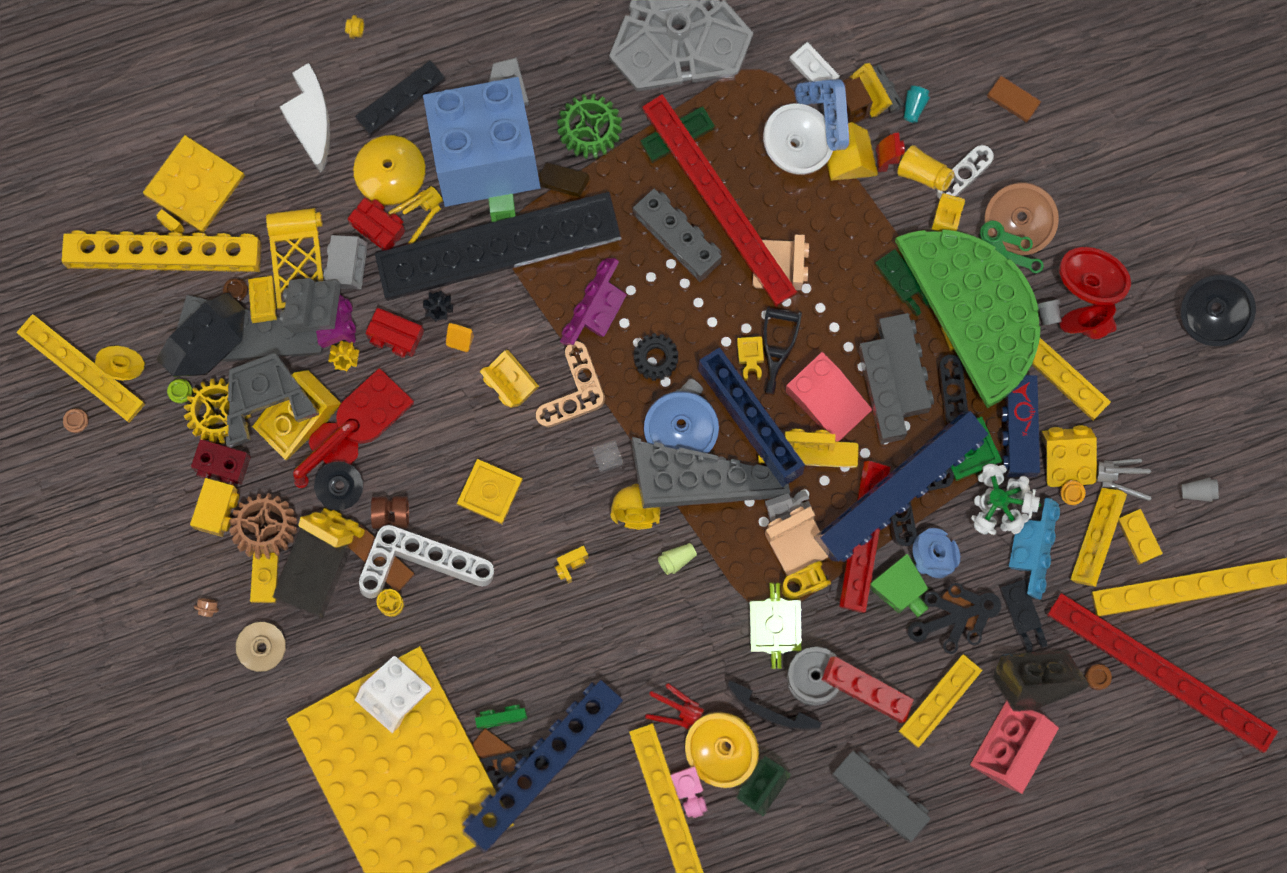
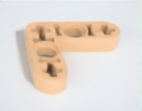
M576 341L574 345H568L565 350L578 392L543 404L537 409L536 419L544 427L556 426L598 410L604 405L605 395L589 351L581 342ZM577 347L579 350H583L580 353L583 363L588 361V364L579 365L576 357L571 356L574 353L573 348ZM583 369H588L592 373V377L588 382H581L578 375ZM592 392L600 396L596 399L597 403L594 405L591 401L583 403L586 408L582 410V404L578 397L581 396L583 401L587 400ZM570 400L575 401L577 404V409L572 414L564 411L565 403ZM559 405V411L563 415L562 418H559L558 414L552 415L550 422L541 418L545 415V410L553 413L557 411L555 406Z

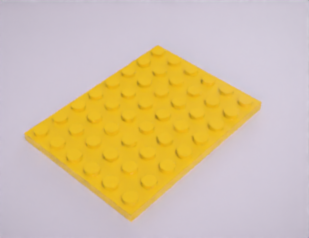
M420 646L398 659L429 685L431 689L426 696L405 714L400 726L393 733L355 701L361 686L379 669L287 718L364 873H429L476 846L462 834L465 828L462 824L472 813L476 816L483 809L480 804L489 794L493 797L497 794ZM500 800V805H501L503 808H505L504 805H503V803H502L501 800ZM486 815L482 818V823L485 827L492 828L496 825V819L492 815Z

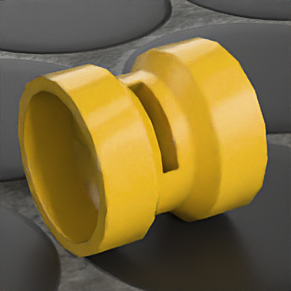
M386 589L377 597V606L385 616L395 617L403 611L404 601L395 590Z

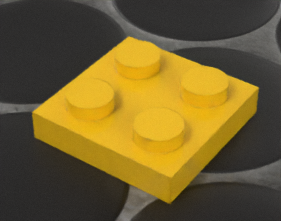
M477 459L457 505L503 525L523 479Z

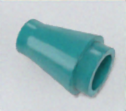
M911 86L910 90L907 91L904 120L917 123L919 116L930 99L928 96L929 90L919 86Z

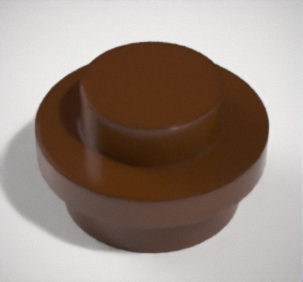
M233 278L224 284L223 294L228 292L237 302L245 299L248 289L244 281Z

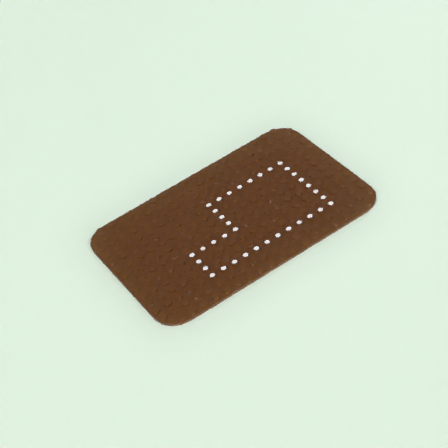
M761 69L740 70L735 76L720 79L674 109V112L680 119L702 106L705 108L715 125V129L694 141L762 240L794 242L795 235H805V243H809V256L804 258V267H808V281H803L802 290H796V295L776 307L763 288H755L753 286V272L673 154L670 153L654 163L650 161L640 144V140L657 132L652 124L580 170V172L589 174L590 177L580 198L550 190L528 204L516 215L519 216L610 192L622 240L512 269L561 339L563 337V329L571 322L574 316L575 307L582 302L586 295V287L594 280L598 265L605 259L615 258L618 260L619 263L608 282L627 294L604 337L598 336L584 326L576 340L583 343L589 351L605 395L604 403L631 441L632 437H635L647 443L644 433V422L651 405L663 395L675 392L678 389L680 390L688 379H693L703 387L700 396L710 403L718 418V437L713 448L707 454L716 455L719 459L731 461V459L739 460L740 463L751 466L767 465L758 462L759 454L698 371L700 359L720 347L743 379V370L746 364H739L737 338L762 337L764 362L757 363L762 371L761 379L757 380V373L755 371H749L748 381H745V383L784 436L785 431L790 432L792 429H802L807 433H815V431L823 429L785 392L787 384L823 352L841 370L871 407L858 352L860 344L881 339L877 326L879 319L908 313L910 320H914L917 334H914L916 343H920L922 349L920 363L921 367H926L928 381H925L927 390L932 391L934 404L931 405L929 413L904 418L907 431L904 440L881 445L873 412L871 411L839 441L858 444V465L856 468L805 465L803 475L789 483L791 498H794L800 491L807 492L809 499L801 503L809 501L815 514L814 521L821 532L858 500L864 462L872 461L889 466L891 473L948 425L944 415L939 364L943 357L947 355H955L958 358L959 356L955 349L950 351L941 329L942 326L931 307L928 308L916 294L912 299L920 307L921 314L915 316L908 306L900 300L876 268L875 262L896 249L906 264L907 262L895 242L896 237H899V235L859 180L853 178L831 181L827 163L813 173L793 174L781 169L769 157L763 140L765 124L769 117L780 107L788 104H799L794 91L777 75ZM790 142L793 147H797L795 142ZM653 189L658 193L663 192L670 199V205L675 210L680 209L687 216L688 220L686 221L692 227L697 226L705 235L703 238L709 244L714 243L720 249V255L722 256L721 264L701 282L634 217L633 207ZM767 306L779 310L802 312L795 345L779 369L775 379L777 382L775 394L765 393L766 383L769 380V366L763 343V327ZM768 317V347L788 350L795 334L797 322ZM654 333H656V336L663 334L665 338L669 337L672 339V343H675L678 351L676 370L672 372L671 376H666L661 381L660 378L656 379V381H652V378L649 377L648 379L644 378V375H640L634 364V350L638 346V342L644 340V337L647 335L651 337ZM577 347L573 348L574 353L571 355L576 357L579 365L588 364V361L583 363L580 353L583 350H579ZM652 349L648 352L646 358L651 365L659 366L664 363L666 355L660 349ZM771 357V359H772V361H773L774 363H777V362L780 361V359H781V358ZM948 361L944 368L949 369V379H959V377L953 378V370L957 366L952 365L951 361ZM962 364L968 411H971L976 419L982 416L1002 460V456L1006 455V446H1002L1001 442L1002 431H1005V422L1001 421V407H1005V398L987 408ZM583 369L582 371L590 380L592 377L591 371ZM952 384L947 387L946 390L949 396L957 397L960 395V388L957 385ZM961 400L956 403L948 402V405L954 404V411L950 416L956 418L961 414L957 410V404L962 403ZM683 419L677 421V424L681 426L686 423ZM983 471L956 482L954 479L950 486L927 491L919 498L915 496L911 500L915 525L979 482L978 476ZM770 499L677 506L731 586L747 602L770 598L769 583H774V592H776V583H780V598L790 600L784 597L781 591V586L787 575L765 536V531L769 528L768 524L771 522L765 501ZM905 511L900 514L896 512L895 516L901 518L904 516ZM907 520L904 522H896V526L902 525V529L903 524H908ZM889 524L879 532L876 551L893 540ZM828 557L821 561L823 564L821 568L826 579L831 582L846 571L847 560L844 562L841 560L831 561ZM790 581L787 583L789 591L794 593L800 591V586L797 582ZM809 593L798 599H800L801 602H803L814 593Z

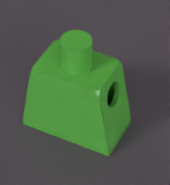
M908 554L870 585V590L899 614L909 607L918 618L929 609L920 598L928 588Z

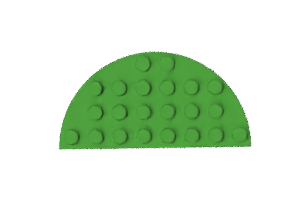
M922 230L896 237L895 242L984 404L989 408L1008 396L1023 380L1037 353L1040 339L1039 309L1029 282L1011 259H1006L995 250L996 247L972 235L950 230H942V232H926Z

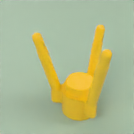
M430 186L427 190H423L417 196L390 210L388 215L395 214L403 210V214H407L419 205L425 211L431 210L408 242V244H412L420 236L433 216L441 210L439 204L443 199Z

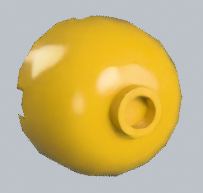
M633 484L621 489L614 497L611 519L616 524H618V520L624 522V527L629 529L652 528L654 522L659 523L661 507L643 508L639 484Z

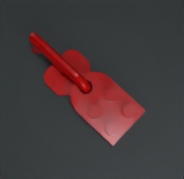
M379 368L341 403L337 410V423H324L311 434L309 446L313 453L293 471L296 487L305 488L308 485L309 480L306 475L321 461L325 464L335 461L352 464L358 458V444L369 443L377 439L414 405V401Z

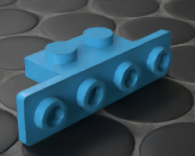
M1045 498L1041 521L1028 520L1024 523L1021 531L1015 534L1009 563L1011 569L1031 571L1027 593L1041 600L1042 593L1046 590L1045 577L1047 569L1051 564V545L1054 544L1056 537L1054 529L1056 521L1060 517L1059 504L1051 498Z

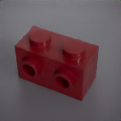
M200 439L191 468L197 472L196 476L200 478L211 479V477L220 479L219 482L233 486L234 484L242 485L251 457L246 452Z

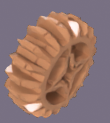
M267 493L265 499H262L261 495L257 494V500L253 501L251 497H248V504L239 503L241 511L233 510L235 518L230 519V525L233 527L229 531L234 536L232 541L234 544H238L240 552L246 550L245 553L248 557L255 553V557L258 560L262 554H265L266 559H270V553L274 552L276 556H279L280 548L283 550L288 549L286 542L293 543L294 538L292 534H297V528L294 526L297 524V519L293 517L295 513L293 509L289 508L288 502L284 501L281 503V498L278 495L272 500L269 493ZM270 511L281 516L283 523H278L277 520L271 519ZM265 522H267L268 526H265V528L260 531L259 527H262V524H265ZM244 529L255 533L257 541L247 538L244 535ZM271 536H275L273 539L267 541Z

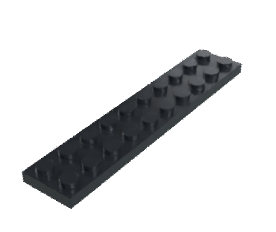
M610 192L381 251L375 253L384 297L386 301L622 239Z

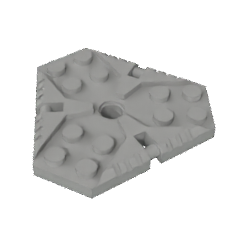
M631 0L629 5L630 15H625L609 59L636 91L681 85L683 81L692 80V83L715 78L732 77L738 74L753 38V32L725 0L721 2L719 0ZM710 4L713 8L707 11L705 7ZM639 16L645 17V22L638 20ZM676 24L683 25L685 28L682 30H676L673 28V26ZM689 66L690 71L681 72V67Z

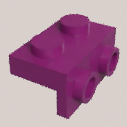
M340 294L335 328L316 331L318 345L322 348L342 340H346L349 343L356 342V327L351 315L353 308L350 301Z

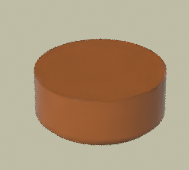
M1100 664L1090 667L1085 674V681L1093 690L1105 689L1112 680L1110 670Z

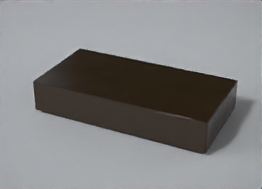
M547 162L538 176L540 187L580 198L590 180L587 173Z

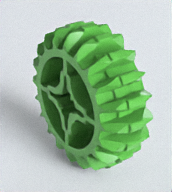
M583 94L582 101L579 102L574 97V105L566 103L565 108L567 111L560 112L562 119H559L557 124L561 127L558 129V135L562 136L561 143H568L566 146L567 150L571 151L575 148L574 153L576 156L584 152V158L586 159L589 153H593L594 158L598 157V151H601L603 155L607 154L606 147L613 150V142H619L620 137L618 134L622 133V127L619 126L622 123V119L617 117L619 114L618 109H612L613 103L610 101L605 104L603 96L596 101V95L594 94L591 95L590 100H587L586 95ZM587 111H595L599 114L591 115ZM579 114L581 122L575 126V129L570 130L573 119ZM585 120L590 126H594V132L589 126L586 127ZM609 122V129L601 138L599 130L604 127L605 123ZM589 138L592 142H585L580 139Z

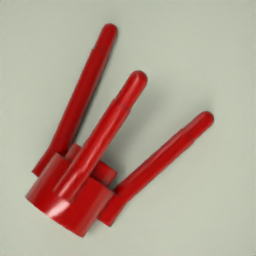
M666 684V688L687 704L682 706L653 691L649 693L650 696L681 711L679 718L683 720L646 714V719L679 725L688 729L703 714L704 709L698 707L699 703L692 701L670 684Z

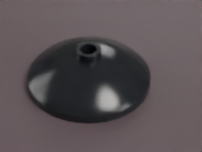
M1213 274L1197 280L1189 287L1182 299L1180 314L1186 331L1196 341L1209 346H1225L1238 341L1249 331L1255 319L1256 303L1252 292L1244 282L1231 275ZM1214 303H1220L1218 309H1212Z

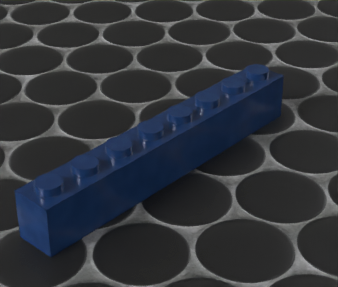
M971 411L962 412L813 538L831 561L841 560L844 562L853 555L854 552L852 550L860 544L862 546L872 539L873 536L871 534L876 529L881 530L890 524V518L896 512L898 514L904 512L910 506L909 501L915 496L916 498L923 496L929 490L928 485L933 481L938 482L948 474L946 472L948 468L952 465L956 467L966 459L964 455L970 450L975 451L984 444L983 439L989 434Z

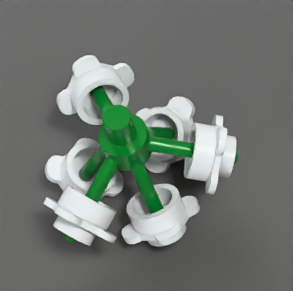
M987 464L983 467V472L978 476V480L994 489L988 488L982 496H976L974 499L975 505L979 506L982 510L978 516L973 515L971 517L974 521V528L982 534L989 532L995 535L996 530H994L997 521L992 515L996 510L1001 509L1005 512L1002 517L1001 530H1008L1013 534L1021 531L1024 523L1031 519L1032 512H1037L1038 507L1041 506L1039 503L1040 497H1035L1036 489H1033V492L1030 491L1029 479L1026 476H1021L1020 479H1009L1007 491L999 489V485L1004 481L1003 473L1007 471L1004 465L997 466L996 464ZM1009 503L1022 505V512L1029 513V516L1027 514L1021 515L1016 509L1009 510L1007 506Z

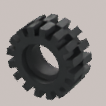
M654 333L651 337L647 335L644 337V340L638 342V346L634 350V364L640 375L643 374L646 379L648 377L652 378V381H656L659 378L661 381L666 376L672 375L678 364L677 346L675 343H672V339L669 337L665 338L663 334L656 336V333ZM652 349L662 350L666 355L664 363L659 366L651 365L646 358L648 352Z

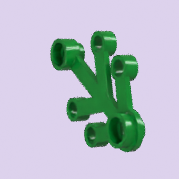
M988 221L982 226L980 231L982 240L996 247L995 250L1006 259H1011L1016 265L1028 268L1032 273H1039L1043 270L1044 264L1040 259H1030L1009 252L1003 242L1017 245L1021 251L1026 252L1033 246L1031 238L1007 233L1003 225L997 221ZM991 228L997 231V236L994 238L988 235V230ZM1024 239L1030 242V246L1027 249L1021 247V241ZM1034 261L1039 262L1041 265L1038 271L1033 270L1031 267Z

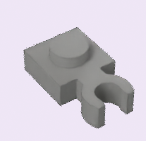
M800 491L794 498H791L789 493L765 501L770 521L772 522L778 518H781L783 521L791 517L790 513L793 510L802 506L804 509L811 507L809 501L801 503L809 499L807 492Z

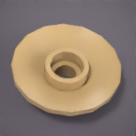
M256 622L245 627L236 641V654L239 661L246 668L256 672L268 671L276 667L283 659L286 651L282 632L274 625L266 622ZM262 643L266 644V650L259 652L258 646Z

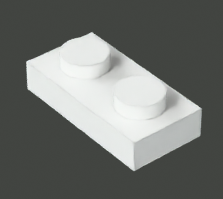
M808 42L789 58V61L809 82L839 79V75Z

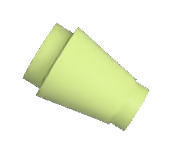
M688 543L662 552V555L658 557V561L667 575L670 573L675 574L697 556V553L692 544Z

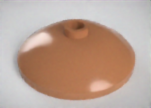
M1014 183L1003 187L991 198L985 212V223L997 221L1003 225L1005 232L1019 237L1031 238L1033 246L1026 252L1021 251L1017 245L1003 242L1007 251L1018 255H1029L1042 250L1051 242L1058 228L1059 215L1053 198L1044 189L1031 183ZM1020 212H1024L1027 217L1021 220L1017 215ZM993 228L989 229V237H996L997 231ZM1026 239L1022 240L1021 247L1024 249L1029 248L1030 242Z

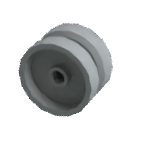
M812 647L804 649L794 657L788 668L786 679L788 688L795 699L806 705L818 706L826 704L836 696L839 689L822 681L830 657H837L834 653L825 648ZM818 672L820 674L819 680H813L811 673Z

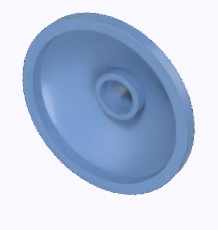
M687 391L671 392L657 399L649 408L644 422V433L647 443L654 444V442L664 444V447L673 449L685 448L703 453H708L713 448L719 431L718 418L710 403L703 397ZM683 419L686 423L681 426L677 424V421Z

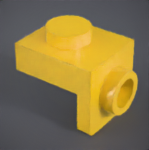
M943 193L936 210L932 230L942 232V230L957 231L965 199Z

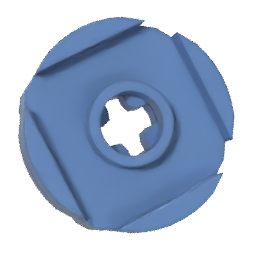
M930 528L914 540L913 556L916 561V568L921 574H928L934 578H944L958 567L960 563L959 548L954 540L951 542L946 537L948 534L938 528ZM934 549H935L936 553H939V554H940L939 557L935 556V554H934V552H933Z

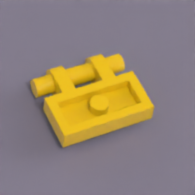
M324 508L321 513L314 512L303 516L299 522V527L335 548L352 543L353 536L361 538L364 535V529L359 527L357 522L346 520L342 517L341 513Z

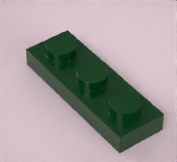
M703 106L680 118L693 140L715 129L714 123ZM658 132L640 140V144L652 163L671 153Z

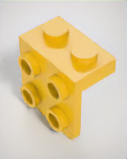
M1078 425L1073 427V429L1052 427L1048 431H1042V442L1046 448V482L1048 486L1060 487L1071 480L1078 481L1082 485L1094 484L1096 482L1097 437L1091 428Z

